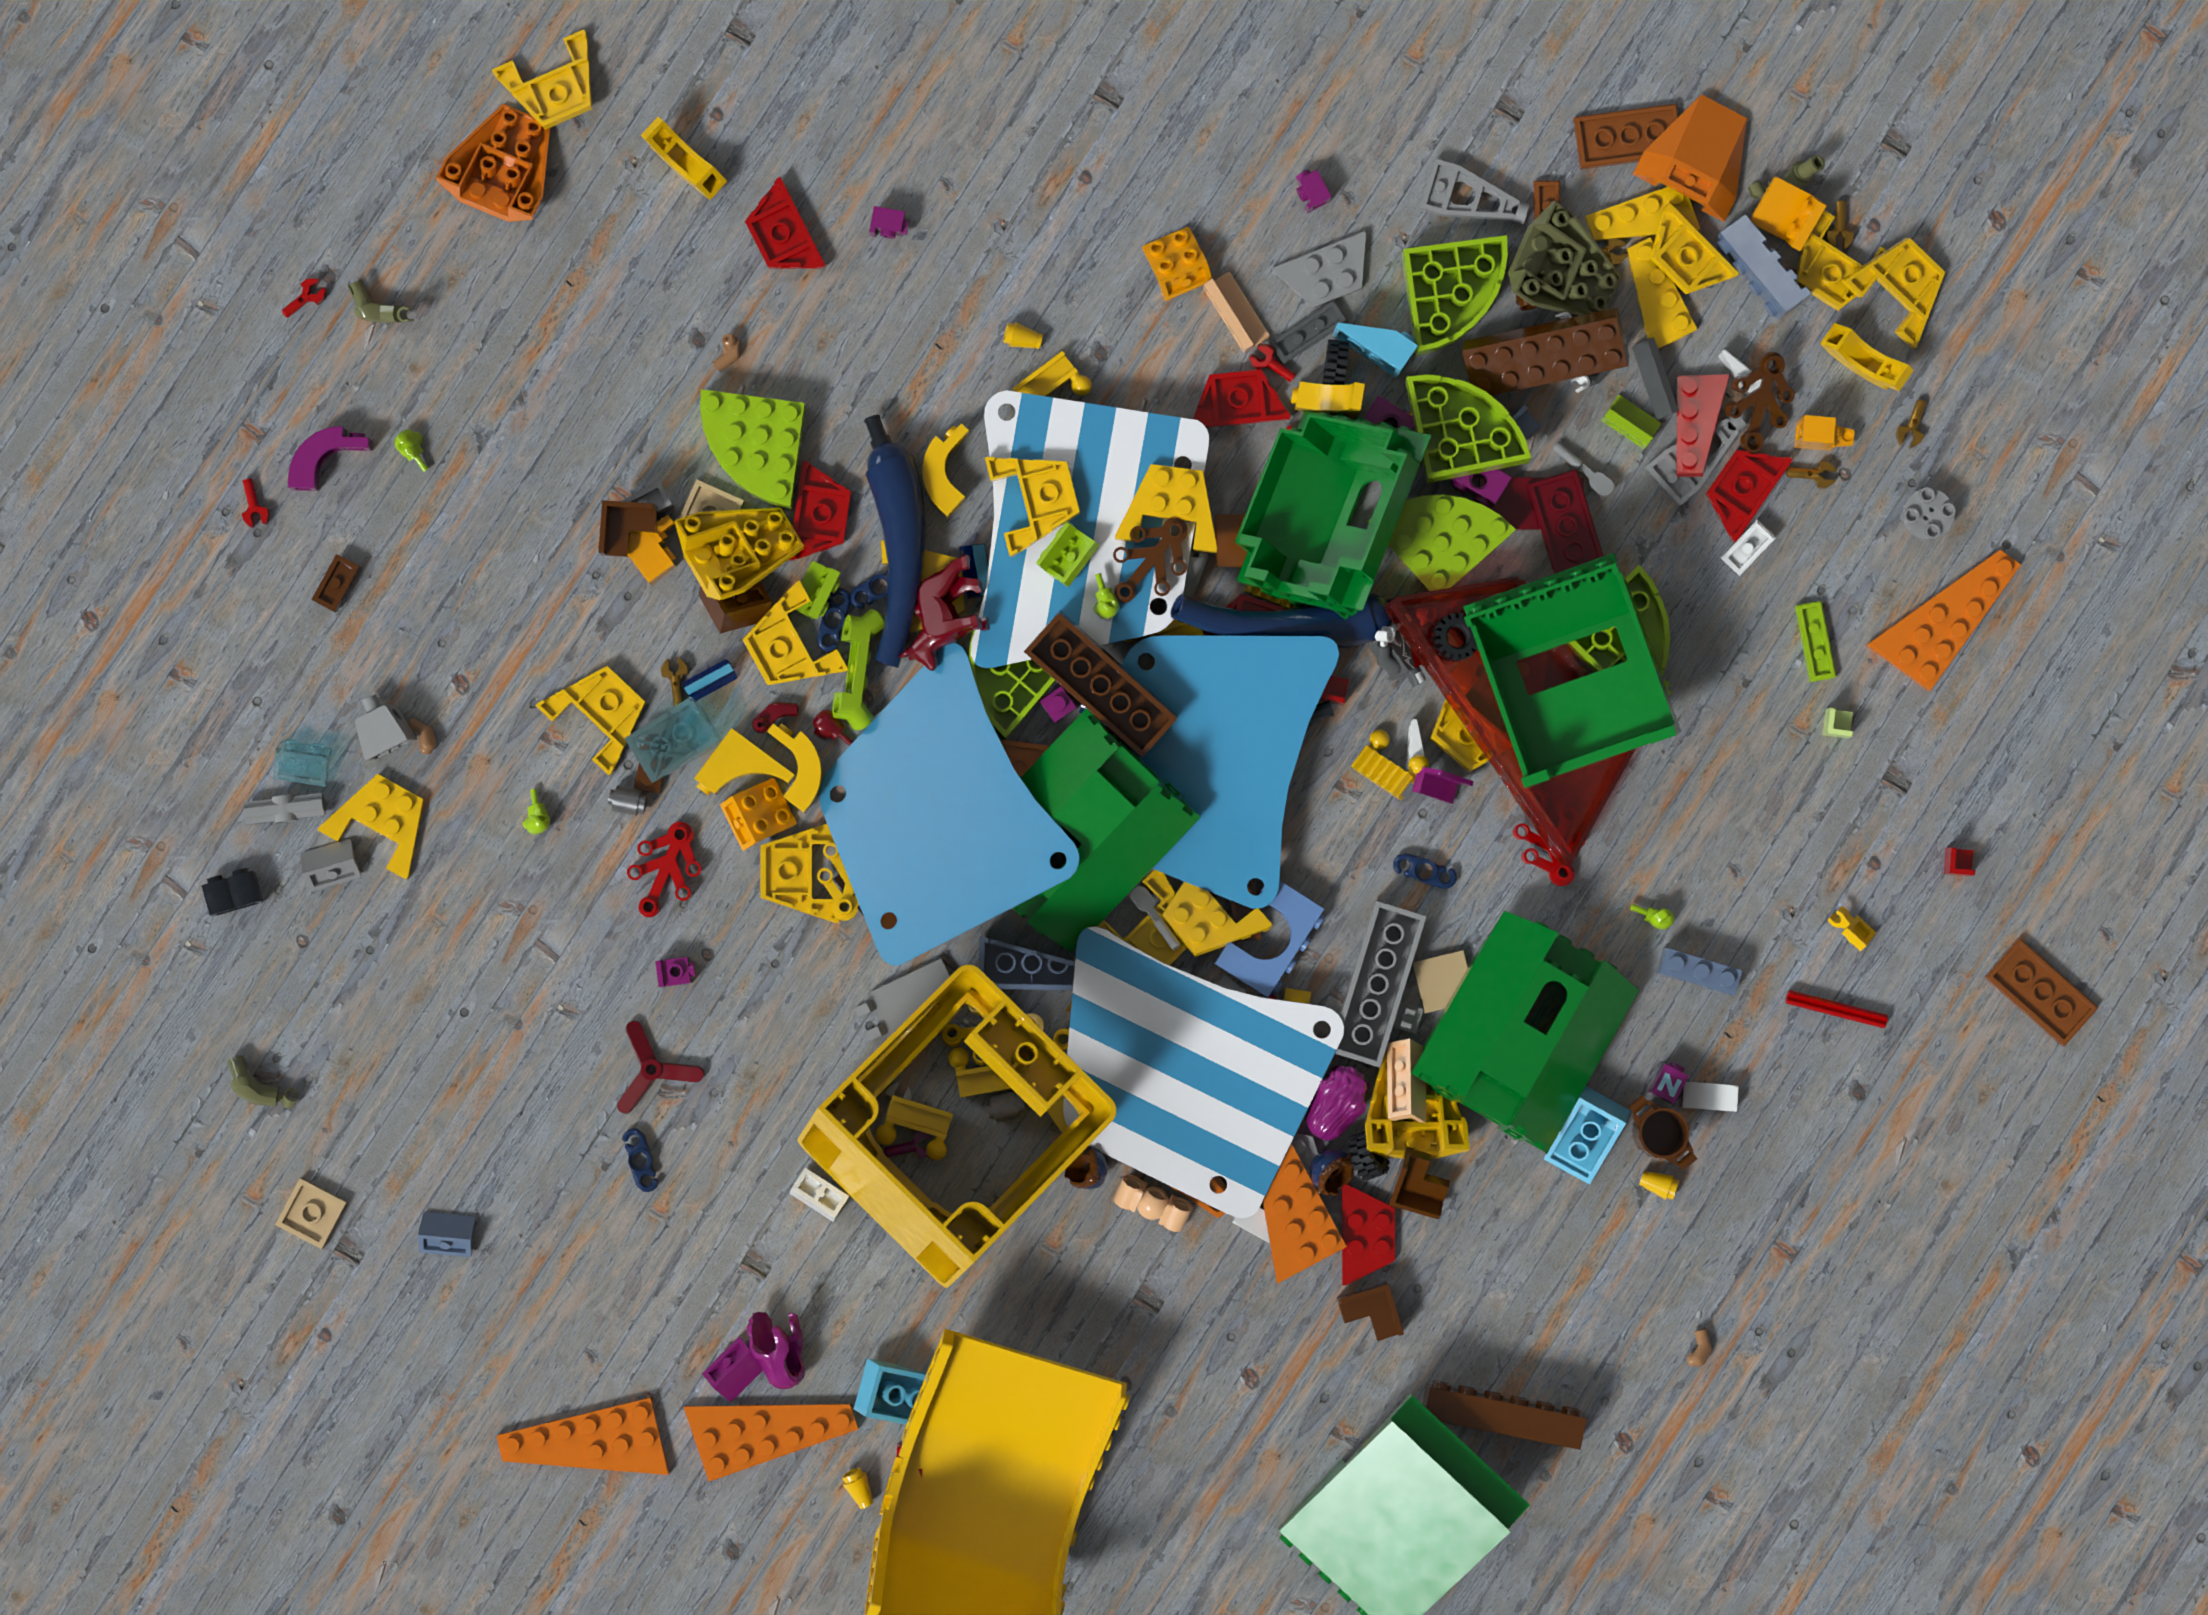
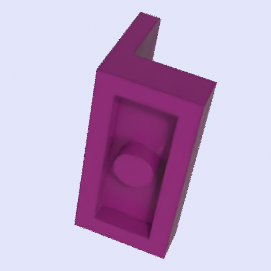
M1423 767L1419 773H1416L1412 792L1453 804L1458 784L1473 786L1474 781L1443 770Z
M739 1336L702 1375L718 1393L731 1402L763 1369L759 1360L754 1358L749 1345Z

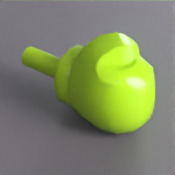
M411 429L401 431L394 441L397 451L406 457L408 461L414 458L422 471L425 472L429 468L419 455L424 452L421 448L423 436Z
M1099 573L1095 575L1099 591L1095 593L1097 603L1093 610L1100 618L1106 620L1114 617L1120 610L1116 596L1112 592V588L1105 587L1102 574Z
M531 789L532 805L527 807L528 817L522 822V825L529 833L537 835L545 832L550 827V818L545 809V804L538 802L537 789Z
M1635 904L1630 906V910L1645 915L1643 920L1649 922L1657 929L1666 930L1675 921L1674 914L1668 909L1660 908L1658 910L1652 907L1645 909Z

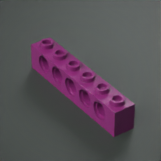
M1377 396L1364 419L1369 420L1373 424L1393 421L1398 429L1400 426H1405L1415 432L1413 417L1380 396ZM1497 469L1447 480L1453 483L1451 486L1463 494L1467 491L1475 496L1474 500L1477 503L1486 507L1488 505L1494 507L1512 477ZM1475 475L1483 476L1486 480V485L1476 487L1472 483V477Z

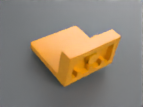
M1775 176L1750 220L1757 227L1785 240L1791 247L1801 251L1827 205L1818 197Z
M1189 227L1180 229L1142 246V250L1157 278L1165 301L1198 288L1212 279L1207 260Z
M774 778L737 793L720 804L742 851L797 824Z

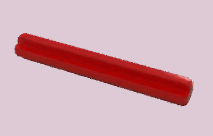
M1789 990L1785 997V1003L1880 1028H1885L1888 1022L1887 1014Z

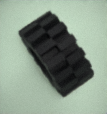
M1328 340L1323 384H1345L1349 341Z
M1452 613L1441 618L1431 630L1433 636L1430 637V642L1434 641L1432 648L1433 650L1437 649V655L1445 657L1444 660L1462 661L1474 655V652L1478 650L1471 627H1467L1464 613ZM1453 627L1461 629L1465 635V641L1461 647H1453L1447 640V633Z
M1366 1131L1349 1137L1347 1146L1350 1149H1348V1154L1352 1156L1350 1161L1354 1163V1170H1358L1357 1174L1359 1177L1362 1176L1363 1180L1368 1181L1388 1173L1390 1160L1367 1150Z

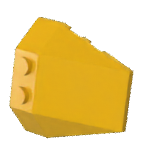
M1386 1048L1381 1067L1378 1071L1365 1123L1367 1150L1384 1158H1402L1406 1147L1432 1154L1431 1159L1458 1154L1470 1150L1468 1125L1465 1117L1461 1116L1456 1104L1458 1101H1450L1430 1089L1431 1085L1426 1083V1122L1420 1123L1413 1118L1396 1121L1390 1120L1388 1118Z

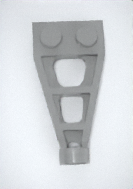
M1435 158L1420 210L1443 217L1512 220L1524 224L1530 204L1517 200L1460 165ZM1457 182H1463L1474 189L1475 198L1471 204L1456 205L1451 202L1452 190ZM1488 193L1497 197L1500 200L1499 208L1495 211L1479 208L1478 203L1481 194ZM1514 206L1518 207L1516 215L1512 213Z
M1727 416L1717 424L1714 435L1721 440V446L1713 455L1708 457L1703 477H1677V444L1664 450L1645 469L1677 506L1680 507L1701 488L1737 434L1741 433L1747 427V424L1741 416L1736 419ZM1728 424L1733 428V430H1730L1728 428Z

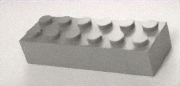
M1379 901L1374 902L1339 1014L1344 1025V1035L1335 1054L1375 1067H1381L1427 916Z

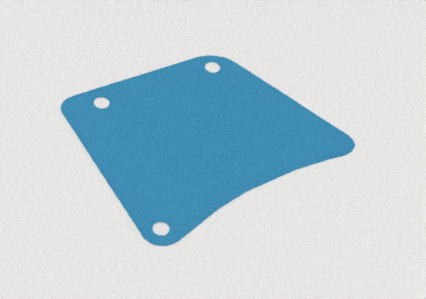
M1151 636L1143 639L1129 650L1122 665L1178 715V719L1143 757L1137 754L1129 745L1126 744V746L1162 780L1167 779L1185 796L1183 800L1201 816L1153 869L1249 908H1263L1273 902L1279 889L1282 824L1288 788L1309 721L1337 665L1339 651L1335 641L1323 636ZM1143 653H1150L1155 659L1153 668L1147 671L1142 670L1137 662L1138 657ZM1253 878H1259L1265 886L1263 893L1257 896L1250 894L1247 889L1248 882Z
M957 643L939 649L937 653V668L934 671H930L923 666L831 766L825 774L820 788L819 799L823 815L875 946L882 960L893 966H900L1066 881L1076 872L1079 865V853L1074 842L1040 806L1014 770L986 714L968 656L963 647ZM840 785L845 788L846 796L844 800L837 803L831 800L830 791L833 787ZM1055 852H1062L1066 856V864L1061 869H1054L1050 865V858ZM892 912L897 917V923L895 927L888 930L882 927L881 918L885 913Z

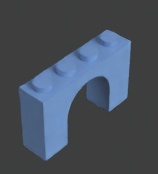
M1280 880L1277 895L1268 906L1279 912L1288 922L1290 940L1284 952L1276 958L1262 960L1249 955L1234 944L1228 943L1214 963L1266 998L1270 994L1274 996L1277 994L1283 982L1279 981L1284 972L1288 974L1291 972L1297 962L1294 959L1295 954L1298 950L1302 952L1305 950L1311 940L1308 937L1309 932L1312 928L1317 930L1325 918L1322 915L1324 908ZM1263 886L1258 895L1263 893L1265 886Z

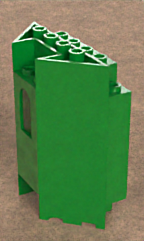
M1304 410L1297 428L1291 427V430L1279 429L1235 539V543L1247 552L1236 581L1244 585L1259 587L1261 592L1277 599H1287L1298 608L1309 604L1333 610L1345 620L1348 619L1349 615L1353 616L1357 611H1362L1431 435L1414 432V430L1405 426H1400L1399 429L1394 428L1385 422L1373 424L1369 420L1360 417L1357 420H1352L1340 413L1332 416L1324 412L1317 413ZM1372 481L1380 482L1382 492L1367 530L1348 526L1364 486Z
M1087 708L1021 776V780L1040 806L1060 828L1062 826L1066 828L1082 844L1078 848L1079 865L1071 878L1013 907V909L1021 917L1025 918L1027 916L1029 918L1027 923L1041 936H1048L1072 953L1077 948V940L1080 933L1086 928L1097 927L1201 818L1183 800L1185 797L1167 779L1162 780L1126 746V743Z
M1504 910L1490 936L1482 942L1423 1045L1424 1051L1411 1074L1431 1085V1090L1448 1100L1458 1101L1499 1125L1497 1129L1519 1142L1526 1141L1547 1154L1639 990L1617 971L1618 968L1606 960L1597 961L1594 959L1595 954L1585 948L1580 950L1571 945L1572 941L1561 934L1558 935L1559 932L1551 930L1547 925L1539 921L1534 923ZM1556 981L1565 987L1567 998L1545 1035L1526 1024L1524 1020L1544 985L1548 982Z

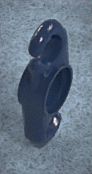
M888 570L885 573L876 574L854 587L850 594L852 605L860 609L865 608V604L857 600L859 592L866 593L867 604H872L877 599L887 597ZM877 579H883L887 582V590L882 594H877L872 589V585Z
M840 587L837 588L835 593L831 592L830 596L834 597L837 594H841L844 597V602L837 605L832 598L828 599L829 606L822 616L817 635L819 648L826 652H831L838 648L837 643L826 645L823 639L826 635H832L835 641L840 640V632L843 629L851 603L849 592ZM832 612H836L841 616V623L837 627H831L826 622L827 616Z
M1409 853L1397 855L1393 862V869L1396 874L1402 873L1399 865L1400 862L1408 860L1410 868L1404 871L1403 874L1406 877H1413L1421 883L1441 889L1451 888L1457 881V873L1453 868L1448 870L1451 877L1450 880L1446 883L1442 882L1440 875L1447 870L1444 865H1437L1429 859ZM1423 863L1429 864L1433 870L1432 875L1427 879H1423L1418 875V867Z
M637 1128L628 1129L622 1136L624 1142H627L631 1135H636L639 1138L637 1145L625 1144V1149L628 1152V1164L635 1184L643 1192L654 1191L659 1184L658 1179L655 1178L648 1186L642 1183L643 1176H656V1171L653 1169V1157L646 1137ZM639 1152L644 1153L648 1158V1163L643 1168H638L633 1163L634 1155Z

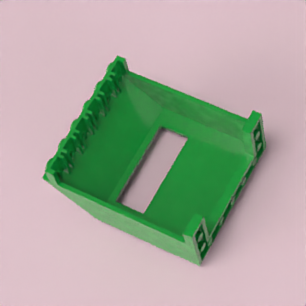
M1615 553L1463 606L1466 613L1464 617L1467 627H1471L1523 774L1521 780L1524 788L1646 744H1653L1668 739L1681 732L1638 607ZM1616 627L1627 657L1626 662L1532 695L1528 694L1517 664L1518 660L1608 628Z

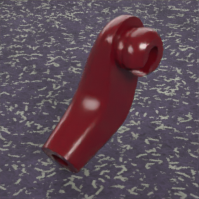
M771 703L754 718L752 722L754 731L765 733L778 718L798 716V703Z

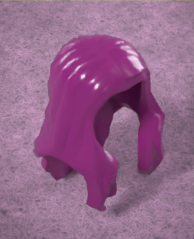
M1335 1066L1332 1068L1327 1079L1320 1081V1085L1306 1114V1123L1313 1135L1326 1141L1334 1140L1343 1134L1365 1112L1367 1103L1364 1099L1371 1085L1364 1079L1363 1073H1359L1354 1067Z
M766 1312L752 1313L751 1318L748 1320L747 1334L750 1336L749 1347L754 1358L759 1360L766 1378L772 1386L778 1389L793 1388L805 1376V1368L801 1358L803 1335L798 1316L794 1313L788 1314L793 1334L789 1336L780 1326H773L772 1319L769 1318Z

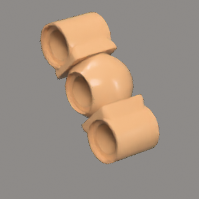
M1125 1175L1122 1178L1113 1197V1201L1117 1206L1135 1212L1137 1208L1142 1217L1149 1220L1160 1219L1158 1224L1163 1225L1170 1231L1181 1232L1192 1211V1205L1189 1201L1181 1197H1175L1173 1194L1168 1198L1166 1192L1158 1187L1146 1188L1147 1182H1143L1136 1176Z

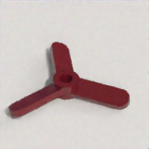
M631 1021L626 1025L625 1031L639 1060L641 1071L617 1103V1108L621 1113L629 1114L655 1079L700 1082L703 1079L704 1070L700 1066L665 1063L656 1060L641 1024L637 1021ZM651 1064L656 1067V1072L653 1075L647 1072V1068Z

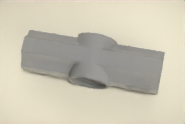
M323 793L295 796V794L273 796L272 799L244 802L243 812L246 825L268 822L288 823L298 821L300 818L325 816L326 802Z

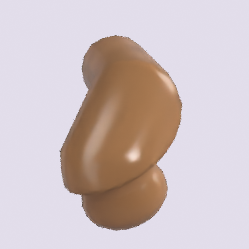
M730 333L722 338L723 354L712 362L719 372H722L739 357L740 342L736 336Z
M413 717L408 725L414 733L419 735L420 752L429 755L436 748L435 732L433 728Z
M1707 1328L1694 1331L1698 1346L1694 1352L1687 1356V1362L1691 1367L1703 1366L1712 1352Z

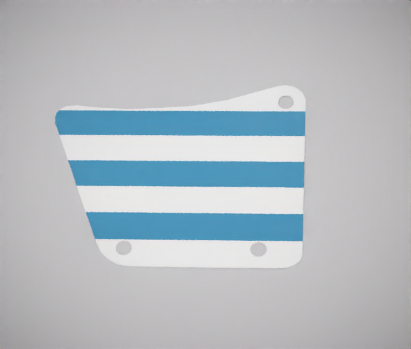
M1008 390L993 395L988 400L984 412L990 457L1067 461L1081 513L1068 522L1100 546L1069 588L1047 574L1036 564L1041 553L1049 546L1057 531L1063 525L1016 556L1010 557L1004 533L1029 527L1030 523L1018 475L993 481V531L987 584L979 618H988L990 630L982 631L979 629L974 632L971 642V656L974 663L983 668H993L1031 660L1024 653V650L1060 610L1099 645L1146 636L1166 628L1173 621L1170 614L1172 605L1179 595H1183L1195 523L1184 521L1188 528V534L1185 540L1181 542L1183 561L1187 566L1186 572L1183 575L1175 576L1171 572L1170 568L1173 563L1171 544L1164 552L1166 581L1170 585V591L1166 596L1161 597L1154 592L1156 579L1153 565L1135 587L1133 600L1128 603L1119 602L1120 610L1114 617L1104 620L1093 610L1097 603L1095 593L1099 591L1095 575L1101 573L1105 587H1111L1114 593L1115 587L1121 582H1127L1145 560V558L1131 559L1124 563H1118L1113 558L1114 550L1118 547L1126 549L1153 547L1162 539L1145 538L1142 542L1135 543L1115 540V534L1150 464L1174 467L1175 460L1180 456H1185L1191 460V469L1201 470L1204 473L1209 446V434L1204 424L1194 419ZM1003 404H1011L1015 408V416L1009 421L1002 420L998 415L999 407ZM1143 516L1141 527L1143 529L1162 527L1168 519ZM1172 526L1170 533L1176 536L1180 533V529L1177 526ZM1123 550L1117 551V559H1125L1126 553ZM1181 563L1174 565L1175 572L1181 573L1184 567ZM1160 583L1157 586V591L1165 593L1167 586ZM1123 587L1120 589V595L1128 597L1130 590L1127 587ZM1155 598H1162L1167 603V610L1162 615H1155L1150 610V603Z
M1096 926L1084 929L1077 940L1067 1055L1116 1105L1114 1120L1089 1146L1095 1147L1102 1153L1226 1214L1237 1218L1253 1216L1258 1212L1320 1085V1081H1322L1343 1038L1344 1025L1342 1019L1335 1011L1324 1006L1261 998L1220 987L1156 960L1121 940L1108 930ZM1318 1021H1326L1330 1025L1331 1032L1328 1037L1321 1039L1315 1036L1313 1027ZM1064 1097L1063 1115L1069 1127L1079 1117V1114L1075 1107ZM1215 1176H1222L1227 1181V1188L1222 1193H1214L1210 1189V1180Z

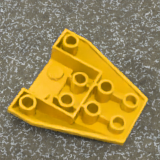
M782 508L697 512L675 520L685 560L706 596L717 600H723L747 591L804 549L803 543Z

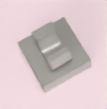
M1400 1002L1393 1027L1416 1034L1424 1009Z

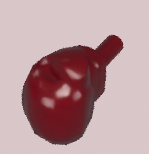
M824 709L815 716L813 720L815 730L813 733L820 739L830 737L834 740L838 736L848 746L854 742L842 732L845 726L839 719L833 717L831 710Z

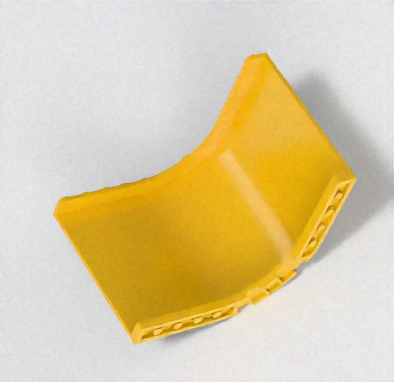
M944 1328L901 1438L902 1446L898 1455L900 1457L895 1456L879 1513V1515H882L879 1527L876 1529L873 1542L864 1615H1062L1065 1608V1601H1062L1066 1591V1584H1063L1069 1548L1070 1546L1073 1547L1077 1537V1531H1074L1085 1494L1087 1490L1091 1491L1094 1485V1472L1101 1469L1104 1459L1103 1451H1108L1110 1448L1112 1430L1117 1431L1121 1420V1415L1119 1414L1121 1410H1126L1130 1395L1126 1394L1127 1383ZM918 1469H922V1477Z

